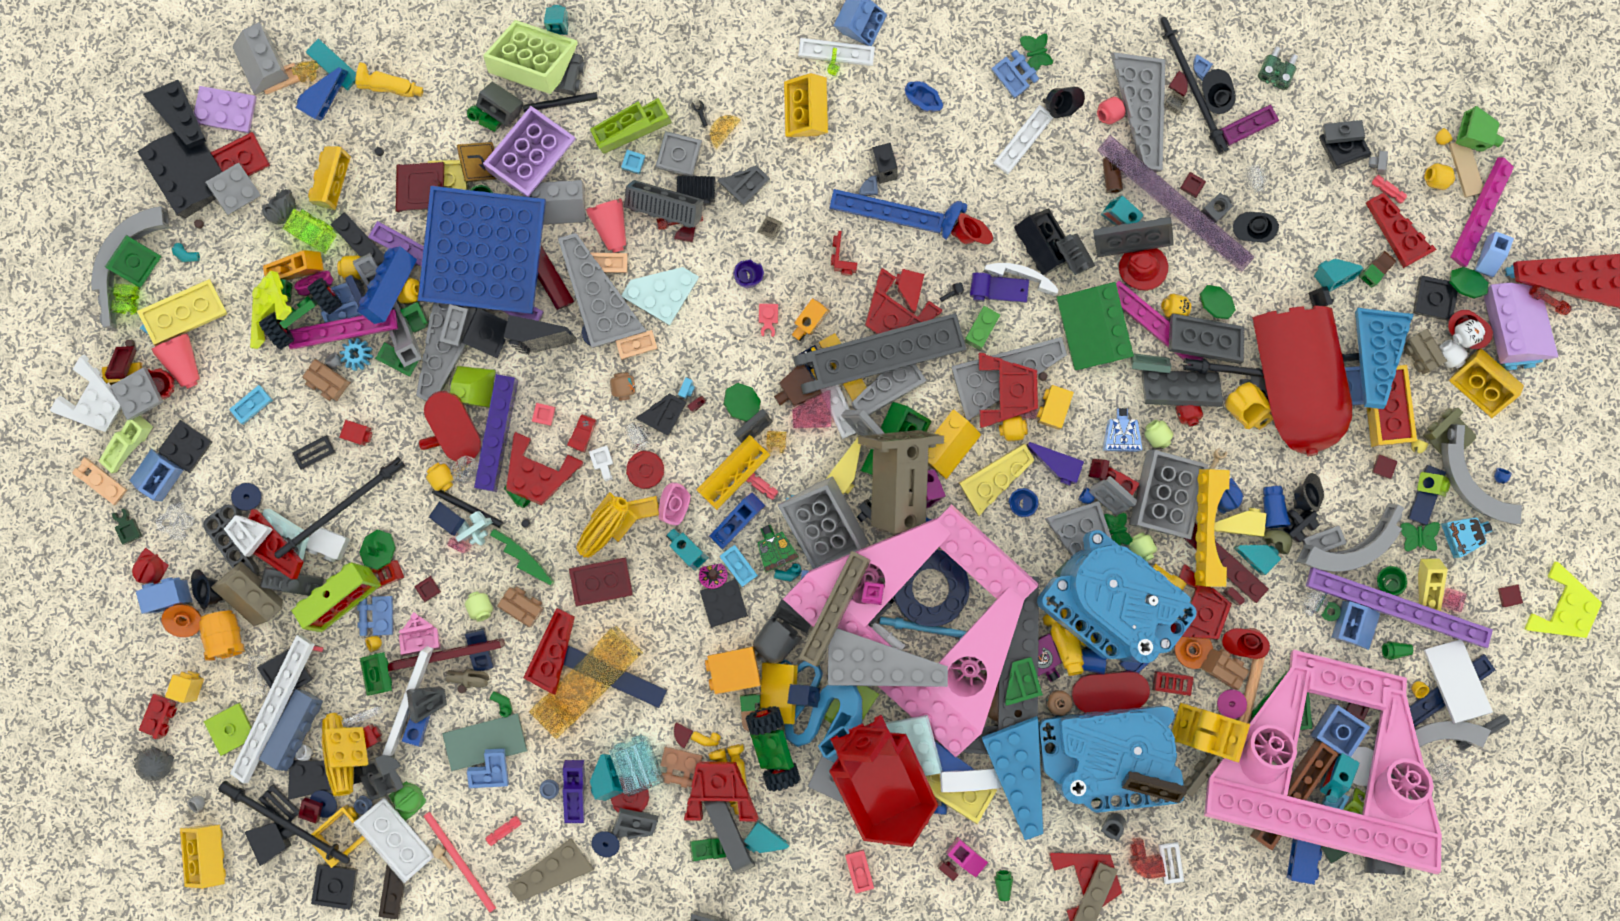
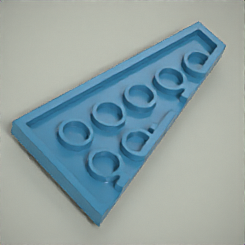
M1036 716L982 737L1025 841L1043 834L1038 717Z

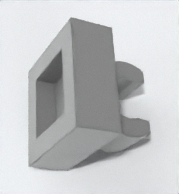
M1380 151L1379 158L1369 157V167L1378 168V174L1386 175L1388 151Z

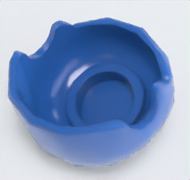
M1028 488L1015 490L1008 501L1012 512L1019 517L1031 516L1039 506L1037 495ZM1023 499V507L1021 508L1020 501Z

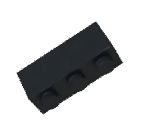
M1049 208L1029 215L1014 226L1017 236L1022 240L1027 253L1032 257L1036 268L1042 275L1048 274L1067 263L1056 244L1057 241L1064 239L1065 234Z

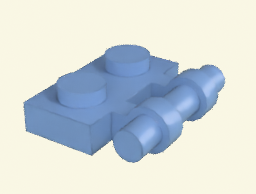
M1017 49L1011 53L1015 60L1011 62L1006 56L991 68L992 72L1014 99L1030 87L1026 82L1027 79L1030 78L1034 84L1040 79L1036 75L1037 71L1028 65L1025 61V56L1020 54ZM1020 65L1025 73L1023 75L1016 69L1017 66Z
M393 596L372 597V604L367 605L366 597L357 605V611H359L357 628H359L360 636H367V628H373V635H393ZM367 610H372V622H367Z

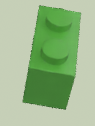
M983 306L964 342L980 351L998 321L1000 314Z

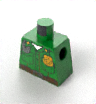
M771 524L760 529L764 540L757 543L766 573L799 558L783 532L775 534Z

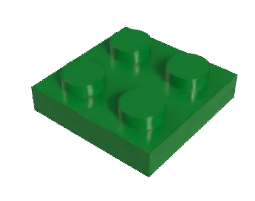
M126 235L105 267L141 288L162 256Z
M385 652L359 658L367 696L392 691V679L389 676L388 659L385 657Z

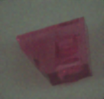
M827 390L821 395L792 409L793 428L832 427L831 390Z

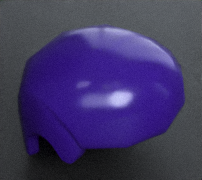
M751 259L740 261L734 267L733 272L736 283L743 288L755 287L762 281L764 275L762 265L753 262Z

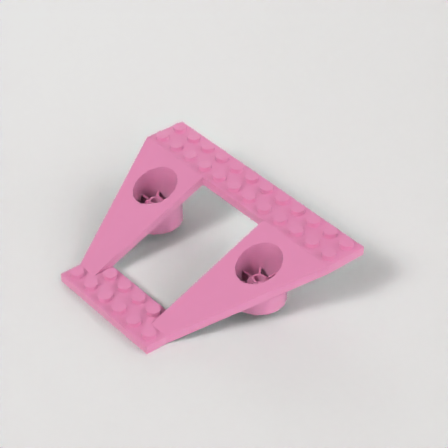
M951 504L938 518L856 551V553L871 561L861 579L862 583H859L837 628L892 647L868 624L938 547L945 551L996 598L995 602L938 662L948 666V687L878 686L912 718L928 715L933 737L957 757L982 734L1024 600L1039 584ZM849 555L810 570L783 598L787 604L813 627ZM879 578H885V584ZM865 582L884 584L882 605L862 603L863 584ZM959 659L962 664H954V662ZM956 669H961L962 674L960 675ZM980 670H986L987 676L982 674ZM978 676L981 680H974V677Z
M1293 650L1290 654L1289 671L1249 723L1250 727L1239 763L1223 758L1208 778L1204 816L1438 875L1441 872L1442 834L1432 799L1433 780L1428 770L1424 767L1406 696L1407 678ZM1307 692L1381 710L1362 815L1287 796L1293 763L1297 755L1296 747ZM1255 740H1258V741L1260 742L1261 746H1260V745H1256V744L1254 743V741H1255ZM1391 773L1396 777V779L1391 778Z

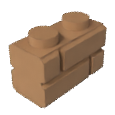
M317 359L311 363L309 369L302 376L306 380L305 385L313 390L318 388L322 391L320 395L329 401L331 399L338 401L351 383Z
M518 586L515 588L509 587L497 607L531 628L544 609L541 606L542 602L533 596L531 599L525 596L526 591Z
M1211 649L1201 669L1225 685L1239 690L1243 680L1249 673L1248 669L1243 667L1244 662L1237 658L1232 660L1229 658L1231 654L1223 649H1220V651Z

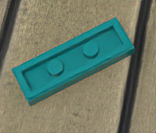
M317 39L307 49L306 53L329 74L338 67L348 71L342 83V86L347 91L355 84L356 72L320 39Z

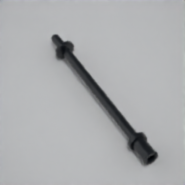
M1162 17L1160 22L1166 33L1162 38L1163 40H1169L1209 127V139L1213 141L1218 155L1224 153L1223 150L1225 152L1230 150L1223 137L1224 132L1217 128L1175 35L1179 32L1178 29L1172 30L1167 17Z
M1184 358L1183 363L1191 364L1183 365V370L1199 371L1200 374L1215 371L1264 377L1263 369L1213 364L1203 358L1201 360Z
M396 457L387 466L379 468L380 471L377 476L291 540L289 537H286L285 539L288 543L277 550L274 556L279 559L292 549L296 552L299 551L298 544L381 481L392 479L396 472L405 467L404 463H399L401 459Z
M223 781L219 786V792L230 797L232 802L244 803L327 853V860H331L334 857L344 864L350 862V858L347 855L338 851L339 845L337 843L332 846L328 845L246 796L243 788H237L228 783V781Z

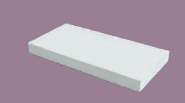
M1456 640L1424 650L1425 657L1453 724L1493 712L1462 640Z
M385 797L353 823L356 829L403 883L409 880L434 857L431 850Z

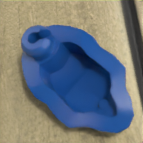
M914 81L908 82L905 86L906 97L912 105L918 106L925 112H938L943 108L938 91L926 83Z
M956 201L946 210L945 218L941 224L942 237L947 240L951 234L960 212L966 213L968 206L966 203Z

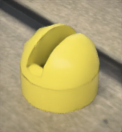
M1419 439L1411 443L1413 452L1418 447V454L1423 453L1428 446V443Z

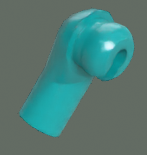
M175 243L172 247L173 255L180 261H200L199 252H187L181 243Z
M794 563L786 571L776 569L774 579L791 582L800 576L802 572L801 566L798 563Z

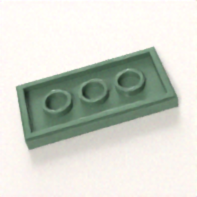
M519 713L442 733L451 771L485 763V749L505 748L506 757L528 751Z

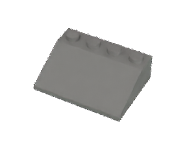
M1148 450L1135 499H1137V502L1133 506L1129 525L1191 539L1198 511L1197 495L1199 484L1197 477L1199 469H1208V464L1158 450Z
M833 476L810 486L778 505L813 569L849 555L851 551L856 552L866 548L869 542Z

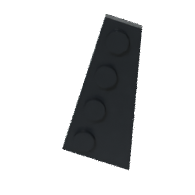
M179 80L143 94L145 99L189 149L207 142Z
M293 760V764L289 768L288 800L311 795L318 790H331L324 761ZM362 766L354 767V784L362 782L360 778L363 775Z

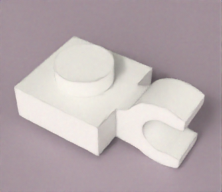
M608 446L589 451L594 469H601L605 482L612 480L613 478L608 466L614 465Z

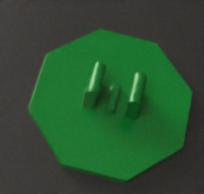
M1466 267L1451 271L1450 284L1459 294L1474 299L1487 295L1489 283L1479 272Z
M1207 285L1199 294L1203 308L1215 318L1229 319L1236 311L1232 296L1219 286Z
M737 383L725 390L723 404L731 417L747 422L759 412L761 400L752 387Z
M377 529L365 536L359 551L364 566L379 570L391 562L396 549L392 534Z

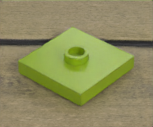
M240 703L203 721L220 756L244 745L252 729Z

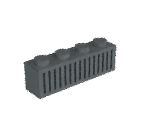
M633 180L626 186L624 207L633 212L648 214L650 217L663 218L667 222H677L685 227H695L701 221L704 200Z

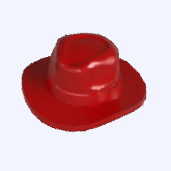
M1158 248L1124 253L1119 262V274L1122 280L1132 288L1142 291L1153 290L1159 287L1165 281L1169 269L1166 256Z

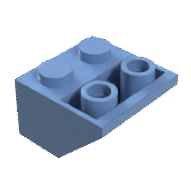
M846 0L833 26L843 35L866 46H872L887 14L872 0Z
M151 449L129 481L138 491L153 501L162 502L184 469Z
M1342 601L1340 607L1341 614L1336 620L1331 638L1369 650L1380 613L1351 601Z

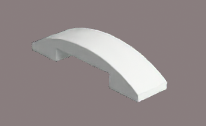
M994 263L986 265L983 271L997 277H1002L1005 271L1039 283L1038 291L1052 296H1056L1058 293V288L1048 278L1022 265Z
M994 767L990 769L940 772L941 792L1003 788Z

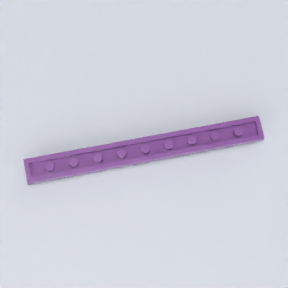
M377 221L368 238L388 249L401 246L417 259L415 264L422 267L424 246ZM534 307L533 314L503 311L508 315L539 321L544 313Z
M1310 568L1306 587L1369 607L1375 611L1482 648L1489 647L1493 629L1320 569Z

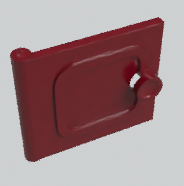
M444 162L396 165L395 212L428 210L430 186L444 187Z

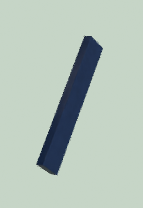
M568 645L563 665L660 708L667 692L666 689Z
M1485 654L1472 661L1480 681L1496 671ZM1438 686L1429 691L1424 698H1419L1409 705L1414 727L1446 706Z

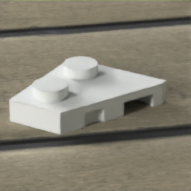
M235 515L224 528L243 555L248 557L254 553L273 530L271 527L239 515Z

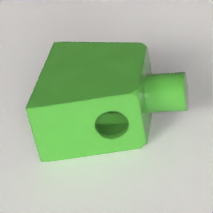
M1475 106L1464 112L1456 144L1477 151H1485L1493 145L1500 147L1504 137L1497 134L1499 122Z

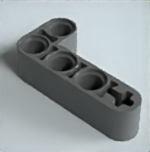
M226 504L208 516L203 522V527L232 568L241 561L258 576L259 567L251 556H244L224 530L233 519V517H228L230 509L234 511L233 517L235 515L242 516L240 509L234 505ZM216 520L218 527L214 530L212 523ZM225 536L229 537V543L227 545H224L223 539ZM236 551L240 552V559L238 561L234 558Z
M726 801L704 802L732 870L738 875L755 867V863L749 855V850L746 849Z

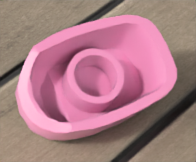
M672 482L664 488L658 509L660 521L671 525H679L683 521L691 497L683 485Z

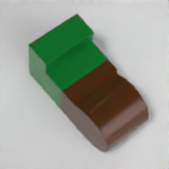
M1384 250L1359 277L1372 288L1382 280V277L1395 264L1396 260Z

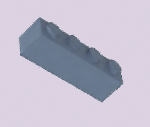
M295 689L259 760L275 770L288 771L293 764L296 753L302 746L307 732L311 729L315 716L320 711L323 700L305 690Z

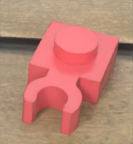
M759 304V323H764L761 329L762 337H764L766 329L772 331V337L775 336V329L772 324H778V304Z

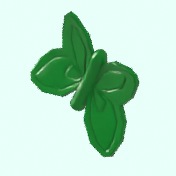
M1045 33L1039 35L1036 39L1032 36H1022L1020 38L1023 48L1032 51L1027 53V57H1031L1027 63L1036 71L1040 69L1041 65L1048 66L1053 64L1051 56L1045 53L1048 50L1045 48L1048 40V35Z
M1121 513L1116 517L1111 514H1104L1108 529H1112L1109 532L1110 535L1113 534L1111 536L1113 541L1120 546L1122 544L1129 545L1133 542L1130 534L1126 532L1128 528L1124 527L1127 523L1126 513Z
M1432 522L1426 525L1423 531L1422 526H1418L1417 531L1416 527L1410 523L1400 524V528H1402L1401 533L1406 538L1404 543L1405 551L1414 550L1417 546L1419 548L1424 546L1431 551L1437 550V543L1434 537L1440 530L1439 522Z

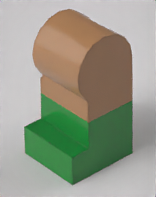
M760 694L740 695L742 726L746 731H749L745 718L751 712H755V703H760Z

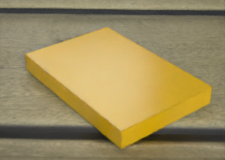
M762 663L760 710L769 706L771 708L773 706L779 707L784 724H795L796 705L787 704L790 684L797 685L798 665Z

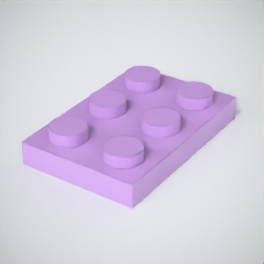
M199 86L194 114L199 125L249 133L257 97L255 95Z

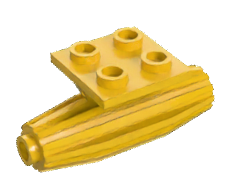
M611 492L606 495L590 516L592 519L584 528L576 545L577 552L584 558H590L601 550L612 537L617 542L624 537L638 519L629 510L628 503L624 498L615 497Z
M329 713L322 720V750L325 771L333 796H345L353 793L354 767L368 765L363 727L346 728L341 715Z

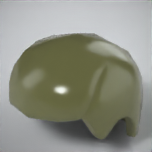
M1269 529L1262 538V540L1266 541V545L1270 543L1275 544V548L1279 553L1289 554L1292 538L1284 530Z

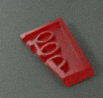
M1384 192L1366 202L1367 207L1403 268L1437 250L1433 245H1429L1425 240L1426 237L1421 232L1418 233L1412 226L1413 223L1408 218L1405 219L1400 209Z
M556 608L523 677L554 695L557 692L575 616L559 608Z

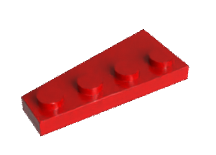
M251 509L248 519L273 529L253 554L290 579H298L304 561L293 549L283 557L276 558L274 556L275 552L287 544V542L257 509Z

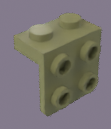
M1459 407L1446 409L1438 421H1434L1427 427L1428 431L1423 435L1441 455V443H1449L1447 432L1451 424L1465 425L1464 450L1476 439V434L1459 418L1464 413Z

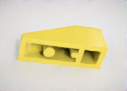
M858 437L827 477H834L842 494L846 493L848 495L855 486L852 483L855 479L861 444H858Z
M1249 508V511L1216 521L1214 531L1263 537L1266 513H1260L1261 509Z
M1420 559L1418 572L1419 604L1441 611L1448 571L1440 559Z

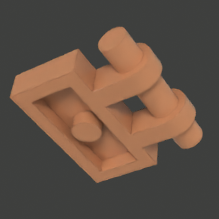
M665 746L660 766L667 767V772H658L657 779L663 780L667 784L671 782L679 784L684 788H687V786L691 787L693 780L689 779L690 773L694 774L696 764L702 761L703 755ZM673 770L683 771L684 776L672 775Z

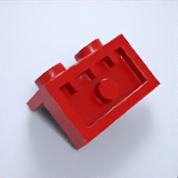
M153 694L139 731L152 735L153 739H161L163 736H166L169 731V725L167 724L177 711V707H175L176 701Z

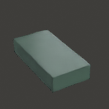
M1133 353L1134 357H1131L1130 360L1132 369L1170 373L1172 367L1168 357Z

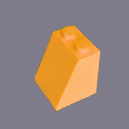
M754 646L708 655V660H705L706 670L711 672L712 679H709L710 690H714L715 694L761 685Z

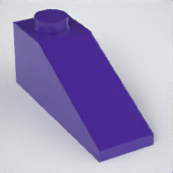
M1031 442L1027 443V448L1056 478L1060 479V483L1071 486V483H1077L1084 461Z

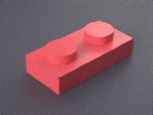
M864 849L845 854L855 894L874 889Z

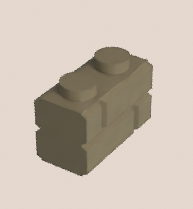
M1428 328L1405 340L1404 351L1408 356H1412L1415 361L1414 367L1418 372L1426 374L1447 362Z

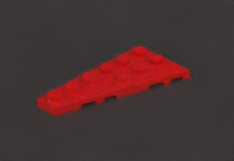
M1620 254L1527 260L1513 263L1515 282L1546 288L1552 292L1557 291L1567 296L1589 302L1594 301L1602 303L1604 306H1613L1620 309Z

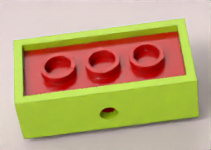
M351 562L344 565L339 573L329 577L324 585L315 588L306 599L300 600L291 611L302 629L322 633L377 590L381 584L370 567Z

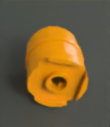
M219 611L201 617V621H199L200 639L205 650L203 653L205 661L216 660L215 656L225 659L245 652L244 644L241 643V629L233 611Z

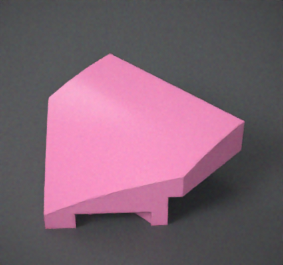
M413 612L410 620L399 631L401 655L406 656L420 653L427 646L433 648V650L441 649L438 629Z

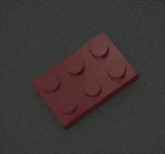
M626 557L569 568L576 607L633 595Z

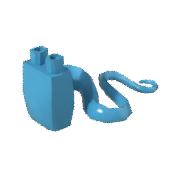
M783 660L781 663H778L783 664L784 662H787L788 664L792 665L788 660ZM806 661L798 665V673L809 666L814 668L815 677L811 686L819 688L823 675L820 665L816 667ZM825 686L820 692L818 708L813 707L808 726L802 734H795V724H785L786 740L797 747L812 742L819 733L832 701L839 699V711L824 739L818 746L823 757L835 763L838 756L830 739L835 736L843 737L849 734V729L862 724V697L857 686ZM796 706L795 722L805 708L804 706Z

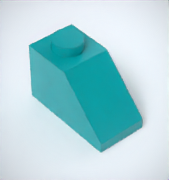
M553 5L546 8L544 25L547 31L559 35H568V13L565 7Z
M1335 258L1329 262L1326 260L1319 264L1314 277L1322 287L1327 286L1329 292L1355 280L1364 268L1361 265Z
M1237 545L1234 547L1260 575H1266L1281 560L1278 556V550L1271 545Z
M600 755L590 779L591 793L595 800L607 801L624 792L613 755Z
M759 820L744 839L746 848L753 853L755 851L765 853L787 849L790 845L789 842Z

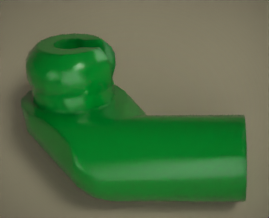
M493 691L490 700L499 704V713L502 717H508L512 713L510 699Z

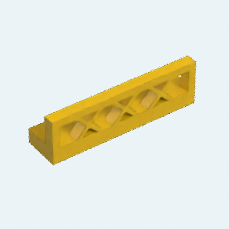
M749 435L696 490L718 510L761 466L770 454ZM760 452L763 453L758 459H755ZM718 495H721L716 502L713 501Z

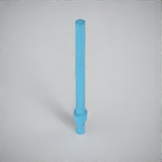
M880 616L879 624L894 626V629L902 630V628L958 638H961L967 632L940 626H921L899 617L893 619Z

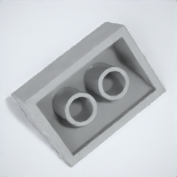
M258 22L242 30L232 47L253 93L256 95L289 79L273 42L262 24Z
M582 180L540 182L529 196L546 199L543 225L586 222L585 187Z

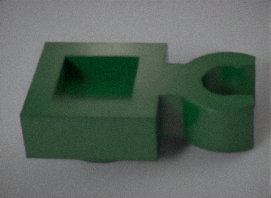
M123 508L121 509L123 512L121 518H119L117 513H112V518L119 523L114 528L122 545H126L143 536L135 519L129 520L130 513L127 509Z

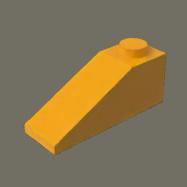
M303 250L263 265L265 276L269 271L278 272L280 279L284 280L309 276L324 270L321 252Z

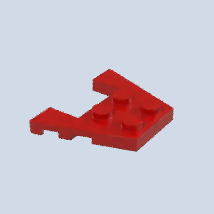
M881 268L864 326L875 334L931 320L943 310L930 301H927L918 316L886 295L896 277L884 268Z
M978 353L979 371H999L1000 410H980V428L1038 409L1037 370L992 357L985 353Z
M515 432L506 490L542 506L565 481L572 477V474L582 467L583 461L567 455L560 470H554L524 457L531 438Z
M1184 564L1178 577L1187 586L1195 589L1190 603L1196 608L1197 613L1182 637L1218 640L1232 603L1213 587L1196 585L1195 573L1190 570L1189 566ZM1174 623L1171 625V631L1173 633L1176 631V625Z
M698 762L696 764L684 821H701L703 819L702 801H737L739 821L756 822L759 819L736 762Z
M1049 853L1054 871L1074 865L1083 896L1099 861L1115 868L1110 854ZM1117 874L1103 906L1122 893ZM1079 906L1066 910L1069 921H1073Z

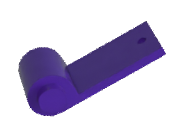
M972 273L970 297L973 298V301L984 302L985 299L1027 303L1029 280L992 277L987 273Z

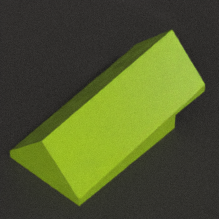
M657 98L643 107L638 101L590 128V131L597 146L605 154L667 126L672 121L661 101Z

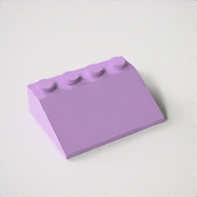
M530 106L483 164L486 170L495 178L529 197L576 138Z
M1516 283L1490 285L1484 299L1500 364L1558 358L1541 287Z

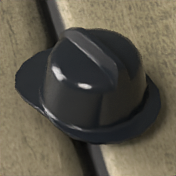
M1213 69L1209 71L1202 82L1206 105L1212 113L1224 114L1230 111L1236 101L1232 79L1225 70Z
M1075 86L1054 88L1042 101L1053 118L1071 116L1084 104L1085 94L1081 88Z
M1244 212L1233 223L1235 236L1243 241L1268 242L1276 237L1279 231L1277 219L1268 213Z
M1308 474L1304 483L1295 489V509L1319 511L1324 499V490L1320 478L1316 474Z
M196 569L191 575L192 593L200 607L206 609L209 605H215L219 601L224 600L211 588L218 580L207 578L200 569Z

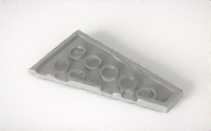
M1113 52L1111 59L1141 169L1160 172L1163 170L1165 59Z
M577 233L558 238L591 348L646 332V329L629 308Z
M433 303L432 313L430 314L425 342L426 347L422 359V370L416 393L417 397L425 401L433 393L444 389L467 346L460 343V346L457 347L439 341L449 304ZM458 306L469 309L462 339L474 315L475 307Z
M1059 337L992 355V357L1035 369L1038 375L1067 356L1063 339ZM978 359L951 367L965 419L969 421L978 415L980 410H985L999 401V371H979Z
M1099 501L1045 518L1071 556L1078 551L1084 550L1083 537L1089 531L1100 530L1111 538Z
M838 628L828 645V685L948 687V666Z

